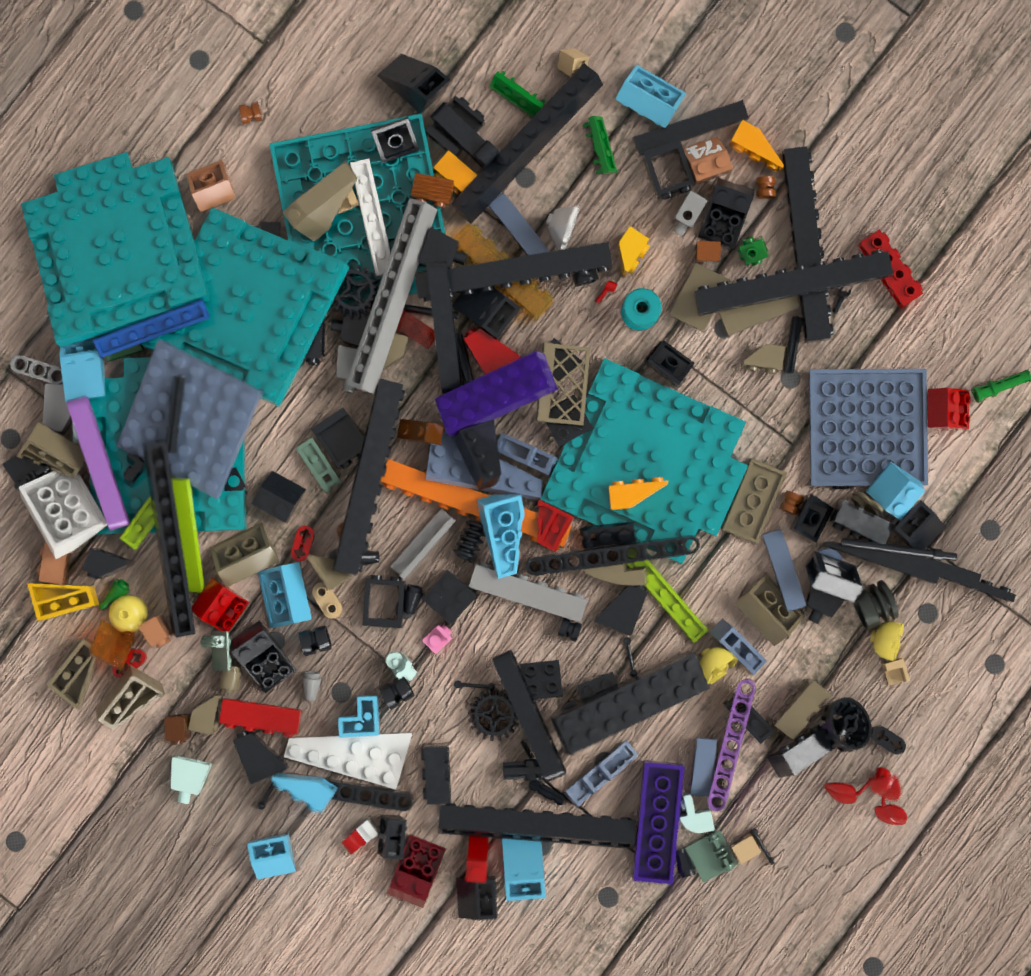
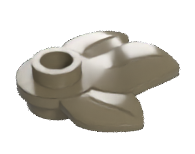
M855 491L851 500L856 506L865 507L872 514L881 517L878 510L882 512L883 507L878 502L869 499L862 491Z

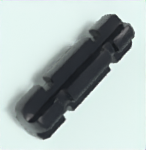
M531 780L529 789L534 792L538 791V794L551 801L554 800V803L558 805L563 804L565 800L563 794L556 793L554 789L544 784L541 785L537 780Z

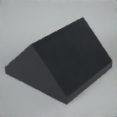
M408 117L371 130L382 163L419 151Z
M663 341L646 365L678 387L695 363L669 343Z
M808 494L790 530L817 543L834 508L813 494Z

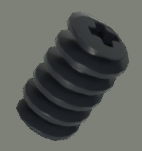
M466 521L470 528H463L466 535L459 536L463 543L456 542L460 549H453V553L473 563L470 558H477L473 551H480L477 544H483L484 542L480 537L486 536L482 524L476 521Z

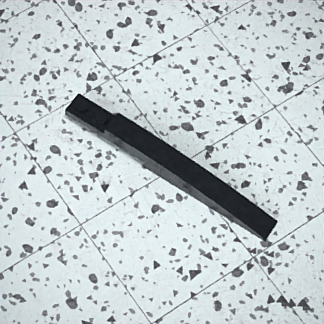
M837 542L823 543V546L933 584H937L938 579L942 578L1008 602H1014L1016 594L1011 593L1012 589L1000 586L998 589L992 586V582L983 579L979 582L982 574L951 564L914 555L841 546V543Z

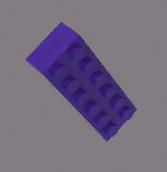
M535 351L435 398V402L447 435L457 437L459 430L494 420L558 390L545 354Z
M643 761L632 873L633 881L673 885L684 775L683 764Z

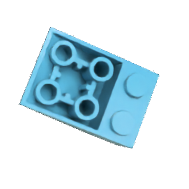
M94 338L60 348V364L66 402L83 396L88 398L105 396L104 357L100 358L93 342Z
M277 773L271 779L275 782L273 784L275 787L282 791L286 789L291 793L290 796L299 802L303 800L308 804L307 807L316 813L318 811L322 813L338 787L324 778L316 776Z
M502 839L506 901L546 898L542 843L538 841Z

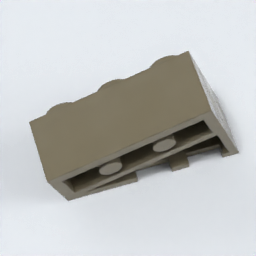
M130 665L97 707V720L113 730L133 717L134 713L141 708L149 706V703L158 696H163L165 692L162 683Z

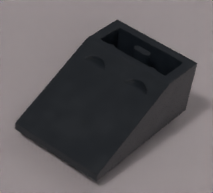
M404 54L398 56L377 75L420 114L445 92L450 82V79L437 67Z
M718 178L698 237L712 242H721V245L735 249L755 190Z
M493 288V291L482 292L481 289L474 290V294L462 295L461 293L452 304V307L497 340L500 339L521 312V307L495 288Z
M260 620L231 640L229 646L231 653L265 693L297 671Z

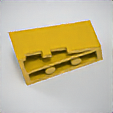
M27 583L37 621H44L99 605L94 586Z

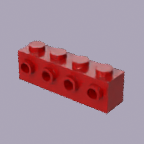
M879 229L861 241L857 246L864 256L871 255L872 251L880 249L883 252H889L893 275L880 280L901 309L921 296L923 288L910 275L912 272L908 265L903 264L899 259L901 256L897 249L892 248L889 244L890 239L887 234Z
M224 698L222 700L219 723H224V727L236 728L237 725L243 726V730L255 731V728L263 729V733L274 734V731L282 732V736L294 737V734L299 733L302 709Z

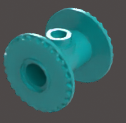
M638 288L631 291L624 299L621 307V316L624 323L631 329L638 331L651 328L661 314V301L657 294L650 289ZM642 306L646 312L640 313L636 307Z

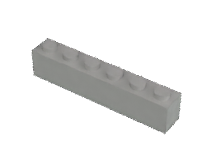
M483 562L480 563V566L475 565L469 584L470 588L581 623L588 601L584 599L585 595L576 592L570 595L565 593L566 589L558 586L551 589L547 587L548 583L536 580V583L528 581L529 577L520 574L517 577L510 575L498 579L495 570L491 569L492 565Z

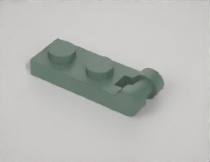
M310 438L296 448L325 493L331 491L330 488L335 485L339 486L342 484L340 478L313 438ZM329 474L332 479L325 482L323 477Z

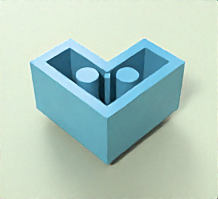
M360 695L357 697L358 715L340 716L338 718L339 738L379 736L378 695Z

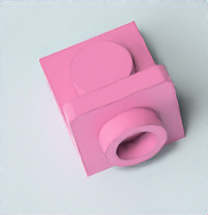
M438 624L422 641L436 654L452 639L450 636L452 632L445 624L443 626Z

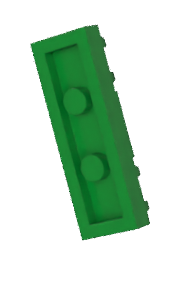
M497 71L489 87L533 118L545 105L546 100L539 101L536 99V93L531 95L523 87L513 82L514 77L508 79L505 77V71L501 73Z
M591 116L588 118L589 122L584 123L583 127L591 128L590 133L585 136L593 138V149L599 159L593 161V164L601 165L600 170L595 173H617L603 117Z

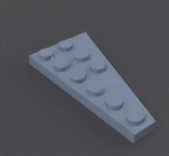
M443 431L441 445L430 444L425 480L478 490L455 443L456 437L447 435V432ZM499 459L501 476L497 485L483 489V491L504 495L520 494L521 498L539 501L541 499L543 480Z

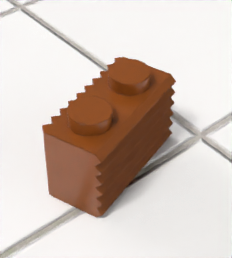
M415 173L411 198L434 203V206L439 208H445V205L450 206L454 180Z

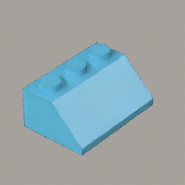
M636 65L624 81L616 100L623 106L635 110L639 115L654 121L656 125L666 128L686 93Z
M299 562L258 572L270 628L312 619Z

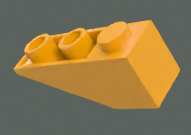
M742 120L730 142L732 149L739 153L745 152L755 162L761 161L767 164L766 167L772 171H781L784 164L760 129Z
M663 477L651 478V482L644 483L643 479L632 480V484L624 485V481L612 482V486H608L610 510L631 508L667 485L668 481H663Z

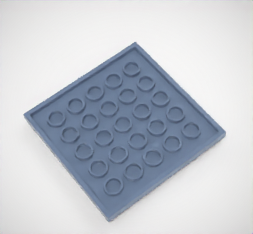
M158 340L117 447L132 455H138L145 461L142 442L166 440L174 375L185 376L177 449L174 453L168 452L171 475L176 478L190 479L191 486L216 499L220 498L263 391L163 340Z
M926 369L809 370L810 486H871L890 461L921 481L922 485H928Z

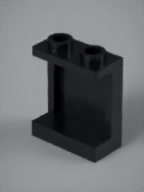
M454 96L449 106L478 133L485 125V120L483 119L485 116L477 109L475 111L469 107V102L463 97L458 98ZM436 123L432 126L430 125L425 130L426 135L446 152L449 150L458 157L463 151Z
M341 408L311 429L338 469L341 467L343 469L347 468L353 463L352 459L357 456L360 457L364 436L344 408Z

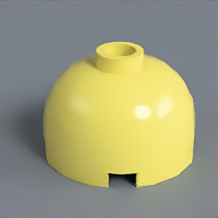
M121 596L114 600L109 608V621L119 632L126 634L135 633L140 630L138 626L148 621V607L138 596Z
M892 621L883 622L879 625L877 631H872L870 641L874 642L873 647L876 654L887 660L894 661L901 645L900 638L903 636L904 624Z
M714 647L712 649L707 648L701 653L702 658L699 663L708 684H714L727 674L726 670L729 667L732 669L738 659L728 649Z

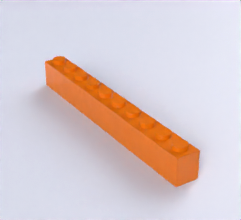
M388 459L385 476L381 477L380 480L384 483L383 487L394 490L395 487L402 489V494L413 497V494L421 496L420 500L430 504L432 500L439 503L438 507L447 510L450 507L457 509L456 513L466 517L468 513L475 515V520L481 522L477 500L489 497V495L467 487L425 480V472ZM523 508L522 536L525 533L531 536L530 540L537 542L539 513ZM569 525L558 550L560 546L564 548L572 525Z

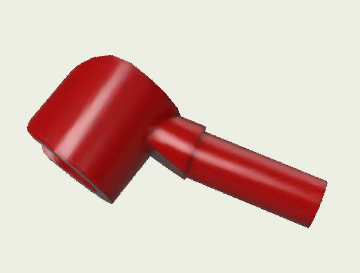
M613 281L607 282L595 302L599 304L608 291L614 293L618 284Z

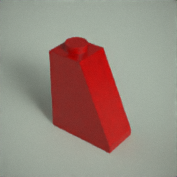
M474 328L465 334L464 341L485 375L521 358L519 354L482 329L476 331Z
M469 836L466 881L486 882L489 838Z

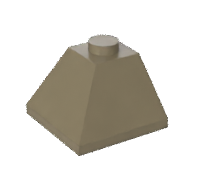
M312 555L307 557L329 590L335 589L352 577L350 574L332 570L335 559Z

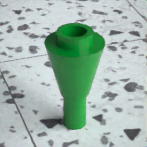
M115 579L99 608L105 611L114 600L129 593V584L123 579Z

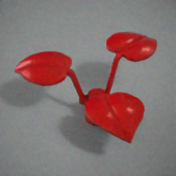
M876 768L873 778L869 777L865 785L857 792L852 785L846 783L824 784L830 796L844 804L855 803L857 800L856 796H860L869 786L874 793L882 796V806H876L874 809L876 816L887 824H906V812L897 805H886L885 799L896 801L901 797V785L897 775L891 776L890 771L886 768Z

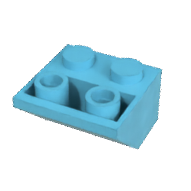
M289 833L250 840L248 842L250 860L257 880L296 872Z

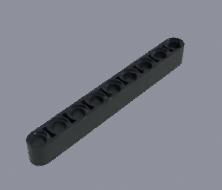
M694 535L541 555L532 557L527 562L526 569L531 575H543L690 555L698 551L700 541ZM687 540H694L696 548L692 550L687 549L685 542ZM669 542L675 543L677 550L675 552L667 551L666 544ZM654 545L657 548V553L654 555L648 554L647 546ZM635 548L638 555L631 558L628 556L627 550ZM611 550L616 551L618 559H609L608 552ZM589 554H597L599 557L598 562L592 563L589 560ZM570 556H577L579 564L576 566L572 565L569 561ZM552 558L559 560V568L551 566L550 560ZM532 561H538L541 569L538 571L533 570L531 567Z

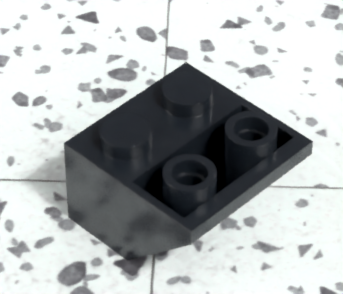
M918 500L903 519L898 520L894 524L892 531L909 547L926 549L943 531L945 525L934 511L922 500Z
M486 876V882L466 881V877L456 878L458 918L471 920L498 918L495 876Z

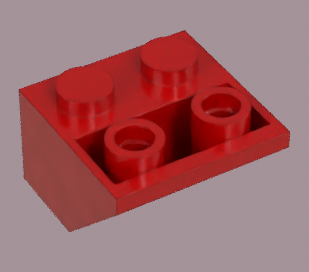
M954 388L928 389V428L969 429V404L971 402L969 390Z
M212 577L191 608L192 612L204 622L220 631H228L229 633L250 602Z

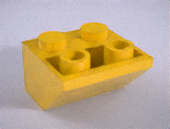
M629 226L617 247L622 275L625 277L628 273L633 274L639 263L637 259L639 257L643 258L650 247L648 245L649 238Z

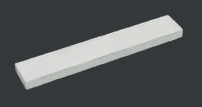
M364 159L351 162L350 165L358 177L355 187L376 277L384 275L391 251L370 160Z

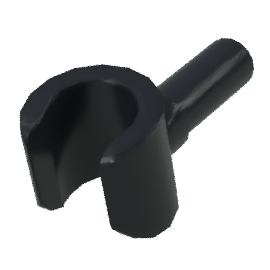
M843 287L839 289L837 293L839 298L833 310L834 313H838L844 299H847L851 294V289H849L847 295L842 293Z

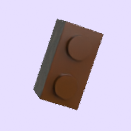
M400 419L397 438L412 442L441 445L444 426L424 421Z
M174 714L164 717L165 741H171V745H179L191 738V730H188L190 714Z

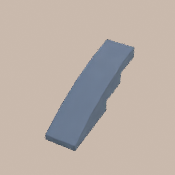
M504 193L489 205L490 209L500 219L503 226L513 236L526 255L550 252Z
M779 529L763 534L762 538L768 551L769 560L787 612L806 607L782 530Z
M627 740L624 741L580 777L564 793L575 807H578L639 756Z

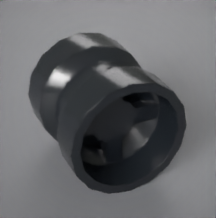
M563 618L557 636L562 638L568 637L571 641L576 642L582 624L578 622L572 623L569 619Z

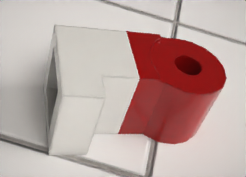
M368 818L341 843L351 855L378 835L379 830Z

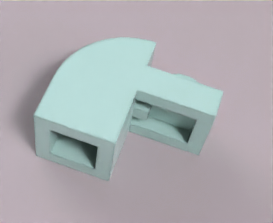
M682 794L681 809L686 811L685 814H680L679 817L682 824L688 830L695 833L714 831L710 809L695 811L691 794Z

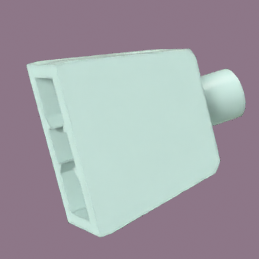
M177 755L172 758L171 789L179 791L177 802L189 804L191 794L198 795L201 792L212 763Z

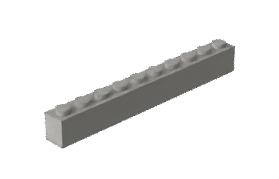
M409 198L346 383L356 389L375 394L429 230L432 227L437 212L436 208L426 202Z

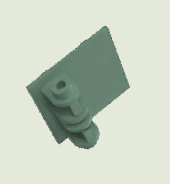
M211 631V635L203 636L200 643L203 647H212V670L230 671L231 656L229 655V646L231 639L228 631Z
M720 829L685 847L703 883L725 871L733 870V867L738 865Z

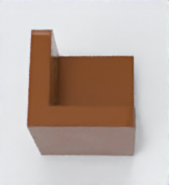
M697 241L695 263L703 264L704 261H720L721 242Z

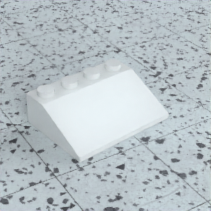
M52 471L19 487L21 498L55 559L74 551L107 526L106 519L79 473L72 478Z

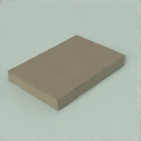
M696 263L669 315L705 332L714 313L703 316L698 315L694 292L698 291V287L709 285V288L717 287V283L728 281L730 284L731 280Z

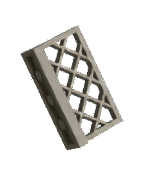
M543 343L542 353L546 356L552 375L558 366L566 374L559 382L554 378L556 386L565 395L557 401L551 396V393L539 398L537 401L536 422L584 425L591 347ZM555 348L563 349L568 356L559 362L555 357ZM576 351H586L585 360L578 364L572 355ZM570 357L577 367L568 373L561 364ZM579 368L584 375L583 380L577 384L570 374ZM567 377L575 385L568 392L560 385ZM576 387L582 393V397L577 403L568 395ZM564 397H567L573 404L566 412L558 404ZM555 405L563 413L557 419L549 418L550 409ZM574 407L580 412L579 421L571 420L567 415Z

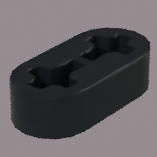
M875 726L872 729L871 739L896 755L905 751L906 743L901 737L883 726ZM883 730L882 734L887 737L886 741L882 738L877 740L876 731L880 732ZM890 740L894 742L899 740L901 748L893 750L894 746L889 743Z

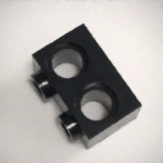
M381 815L377 854L383 859H403L407 820L400 815Z

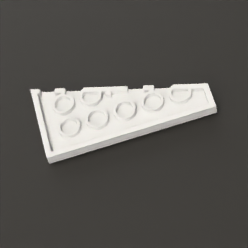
M413 732L341 738L339 736L292 737L288 740L284 757L397 789Z

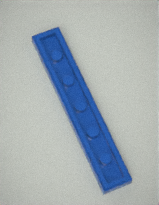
M202 298L94 338L93 342L100 358L206 320L210 318V315Z

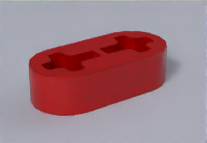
M302 526L296 533L291 549V556L295 561H305L310 554L315 538V532L310 526ZM309 529L308 533L311 534V537H307L305 543H303L301 532ZM302 544L304 545L303 552H305V556H301L299 559L295 550H299Z
M140 648L131 650L113 665V674L117 678H121L124 674L118 673L119 664L121 666L128 664L138 669L147 660L146 652ZM134 653H141V662L135 661L131 663V660L135 657Z

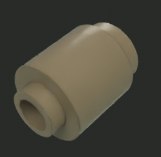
M231 665L230 671H222L219 688H222V692L233 694L234 691H238L242 673L240 672L241 667Z

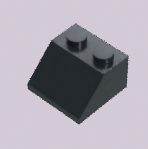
M272 471L259 488L251 504L288 523L306 489Z
M90 548L82 570L86 571L87 576L91 578L102 579V577H109L133 566L135 561L99 548Z

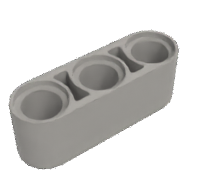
M20 355L13 357L10 362L11 369L19 374L51 384L63 385V379L56 381L54 378L55 374L61 371L60 367ZM24 360L25 367L19 370L18 363ZM39 366H43L44 372L38 376L36 369Z

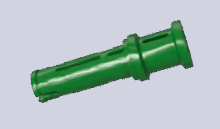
M1027 369L995 382L990 380L982 386H973L971 388L973 397L977 403L990 396L996 397L1001 391L1030 382L1031 373Z

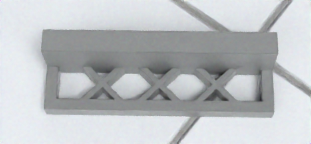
M441 508L390 567L405 580L454 525L456 520Z

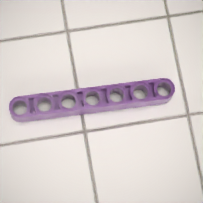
M83 396L67 401V406L110 531L130 525L129 517L88 397Z
M750 678L742 679L736 689L708 799V805L713 811H721L728 800L756 690V684ZM744 683L750 684L752 691L749 693L743 692L741 685ZM737 703H745L747 710L744 712L739 711L736 707ZM732 722H740L742 729H733ZM734 740L737 743V748L730 749L727 746V741ZM729 759L732 762V767H724L722 760ZM717 779H726L727 786H720ZM720 797L723 804H714L713 798Z

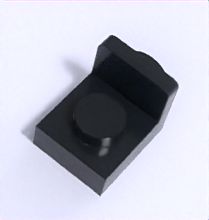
M128 453L126 456L127 462L132 466H129L123 475L124 483L131 488L145 471V463L140 456H133Z

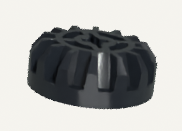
M846 697L833 701L825 707L821 718L825 723L821 725V728L826 729L827 735L824 737L827 740H832L830 743L832 747L838 748L841 752H853L868 744L872 732L871 721L867 711L858 701ZM833 715H840L841 718L835 720ZM844 736L846 740L842 741L840 737Z

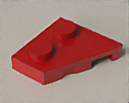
M539 500L537 543L556 552L574 517Z

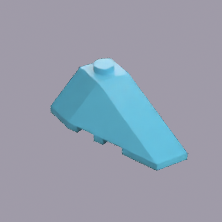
M492 495L478 499L480 518L497 578L500 579L517 574L520 552L518 550L519 541L522 536V520H524L521 495Z

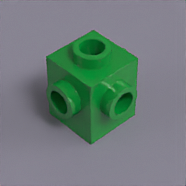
M751 236L743 239V243L739 247L740 250H738L740 260H745L746 265H758L763 262L762 259L769 256L763 236L757 238Z

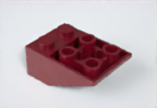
M410 834L404 848L403 859H400L387 894L423 908L446 848Z

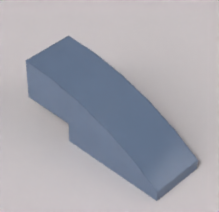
M501 433L497 442L498 453L548 476H551L558 461V458L504 433Z
M696 737L690 789L691 795L706 797L710 795L715 764L716 739Z

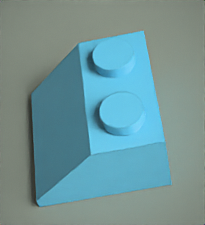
M890 461L866 492L883 509L899 520H902L925 492L921 481Z

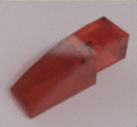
M403 310L396 330L429 350L435 341L434 330Z

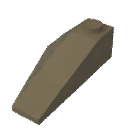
M344 162L295 200L282 213L293 228L311 240L317 241L330 229L335 215L339 213L340 206L344 199L348 197L358 177L348 163Z

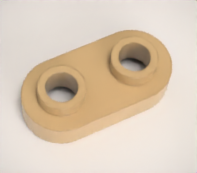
M324 582L316 584L312 594L324 615L331 619L339 617L343 608L334 591L329 590ZM321 588L326 591L324 596L319 595ZM330 605L335 606V612L331 613L329 611Z

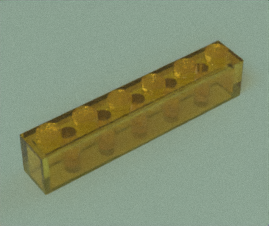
M467 223L453 238L459 242L458 248L463 253L468 254L467 257L475 264L510 259L503 250L499 252L495 248L496 244L489 237L485 239L481 235L482 231L475 224L471 226ZM532 280V284L520 286V283L512 284L513 287L503 289L537 321L553 305L552 295L546 290L542 292L537 287L539 284L536 280Z

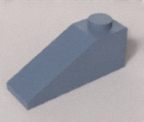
M723 618L709 632L753 675L767 662Z

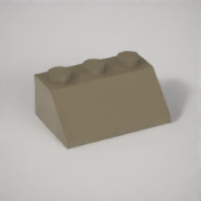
M262 522L210 547L217 573L226 587L280 562Z
M764 574L735 602L773 646L787 638L805 617L799 609L787 612L778 586L767 574Z

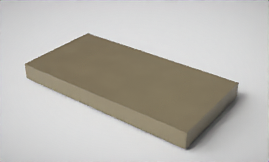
M795 296L718 313L727 336L799 309L800 305Z
M750 458L746 472L721 530L758 544L787 472Z

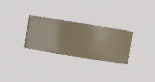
M626 563L585 569L586 574L610 583L635 586L646 585L648 582L646 566L627 568Z

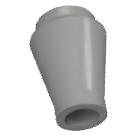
M305 671L304 676H302L304 699L314 701L316 700L322 678L320 677V672Z

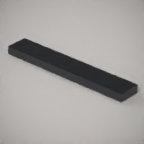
M743 100L667 125L666 128L661 127L633 137L639 156H642L644 151L679 139L683 142L739 123L742 120H748L749 116Z

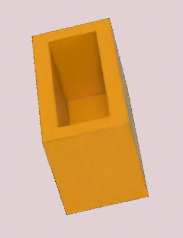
M449 150L433 167L435 177L454 180L453 193L456 195L461 194L478 176Z

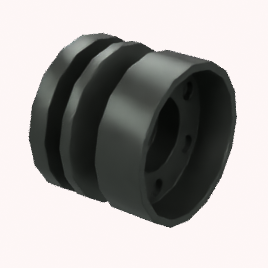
M883 580L877 581V587L873 583L870 584L871 594L863 588L862 593L853 602L857 615L866 630L880 625L879 616L885 622L890 621L889 615L892 619L899 617L895 597Z

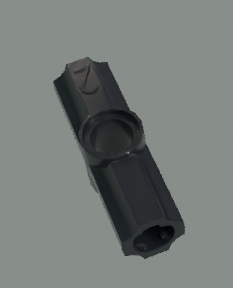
M526 759L521 762H503L504 780L524 779L530 781L545 778L536 759Z

